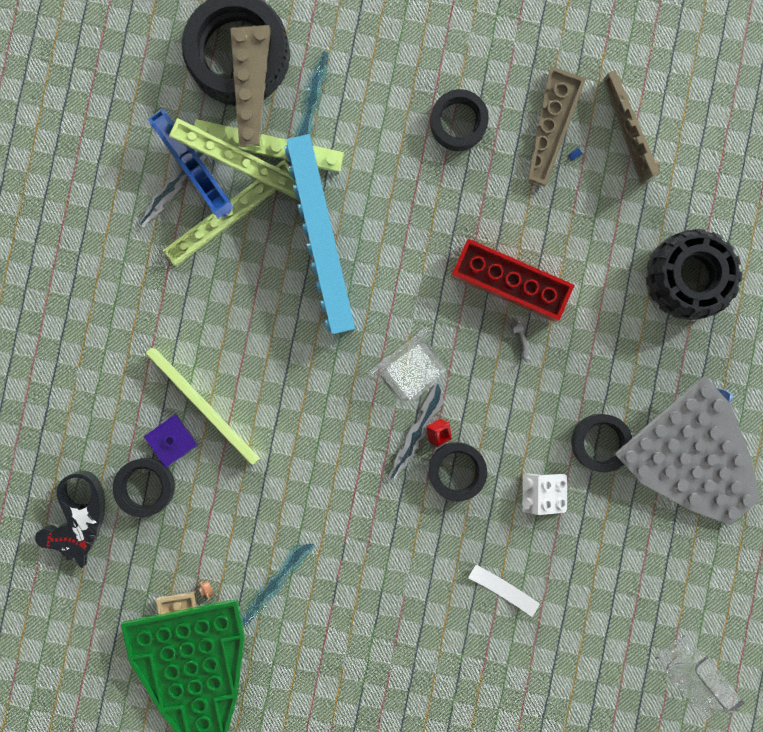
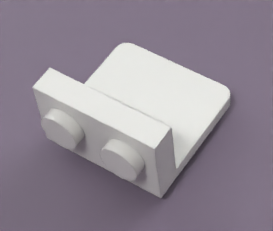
M523 474V512L536 515L566 512L567 476L565 474Z

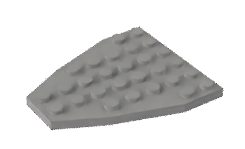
M703 376L615 453L640 483L693 512L732 525L760 501L753 462L733 408L706 376Z

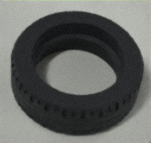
M206 0L194 10L187 20L182 38L184 62L199 88L216 101L219 100L221 103L236 106L234 80L217 76L209 68L204 53L206 43L213 32L227 23L245 21L257 26H270L264 98L271 95L285 78L290 61L289 41L279 15L263 0Z

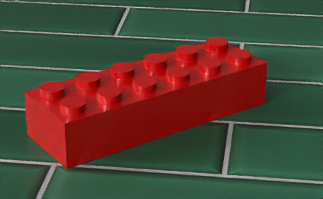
M468 238L450 276L553 322L560 321L575 286L570 282Z

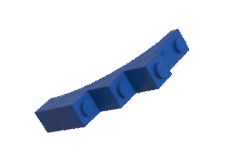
M164 108L147 119L189 176L215 216L219 219L228 215L234 206L192 148L169 137L175 123Z

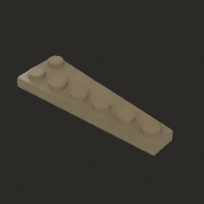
M270 26L230 28L239 146H260Z
M553 66L550 67L527 178L528 181L544 187L547 185L585 84V78Z
M616 70L608 72L603 81L641 185L649 183L661 174L660 163L652 155L623 89L620 76L617 75Z

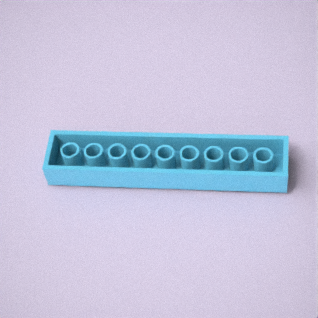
M310 134L286 139L287 146H284L286 157L289 162H292V165H289V170L293 181L296 180V185H293L297 200L300 199L301 204H298L300 216L302 219L305 218L306 222L302 226L306 238L309 237L310 239L307 247L309 255L314 256L315 260L311 264L314 274L319 277V281H316L318 293H322L324 299L320 301L322 311L324 313L327 312L328 319L325 320L327 331L336 334L355 329Z

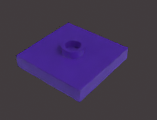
M174 414L144 436L165 467L170 466L198 445L177 414Z

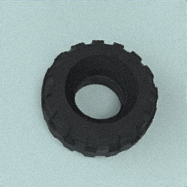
M695 229L677 233L662 242L654 250L646 268L648 271L646 285L649 286L652 300L656 301L660 306L659 308L665 313H669L675 318L688 320L707 318L727 308L731 300L736 298L739 292V282H742V272L739 269L741 261L739 256H736L733 252L734 247L729 241L725 242L722 240L723 237L715 232L710 233L704 229ZM688 257L700 259L708 268L709 282L702 292L690 290L681 278V266Z

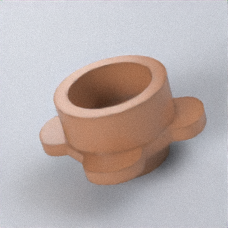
M206 581L203 584L200 582L201 587L198 589L203 599L208 597L211 600L210 597L215 595L209 582Z

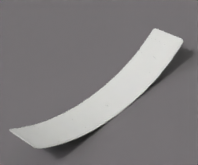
M475 565L469 575V579L500 595L531 617H533L540 605L516 587L478 565Z

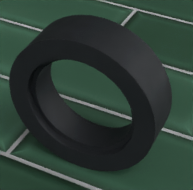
M456 89L446 92L436 101L432 109L430 119L432 134L440 145L449 150H468L477 145L483 138L489 121L488 110L484 101L471 91ZM465 104L475 112L477 128L472 134L458 138L449 135L443 129L441 114L448 106Z
M590 415L577 424L572 434L571 446L576 459L583 466L596 472L606 473L621 468L624 464L616 455L602 462L590 458L584 447V439L592 427L606 424L611 426L618 434L619 450L632 439L628 426L622 420L612 415Z
M452 442L436 450L430 459L428 474L432 486L442 497L451 501H465L476 496L484 487L487 479V466L483 456L474 447L462 442ZM452 453H464L470 456L476 467V475L473 482L461 490H453L446 487L439 477V467L442 460Z
M140 458L126 463L117 472L113 481V496L117 505L125 513L134 517H149L160 512L170 503L175 491V481L172 472L161 461L154 458ZM137 469H149L161 481V495L152 505H139L128 495V478Z

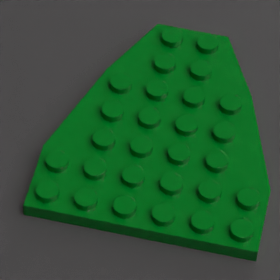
M238 599L123 621L121 628L129 663L160 714L174 731L228 732L239 692L245 632Z

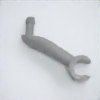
M519 321L511 323L510 326L513 334L518 333L521 339V358L525 359V362H529V346L524 335V328Z

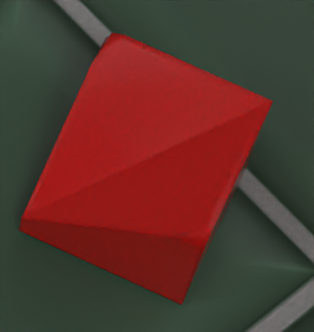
M438 419L426 426L428 441L438 447L452 439L449 422Z

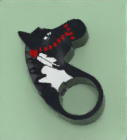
M80 470L63 478L57 487V499L67 522L59 527L54 525L43 527L36 533L35 541L42 548L59 551L66 557V560H76L78 565L83 568L87 564L88 552L95 544L103 523L105 496L99 479L89 471ZM72 478H81L89 483L92 489V498L88 504H85L86 506L75 503L68 496L67 485Z

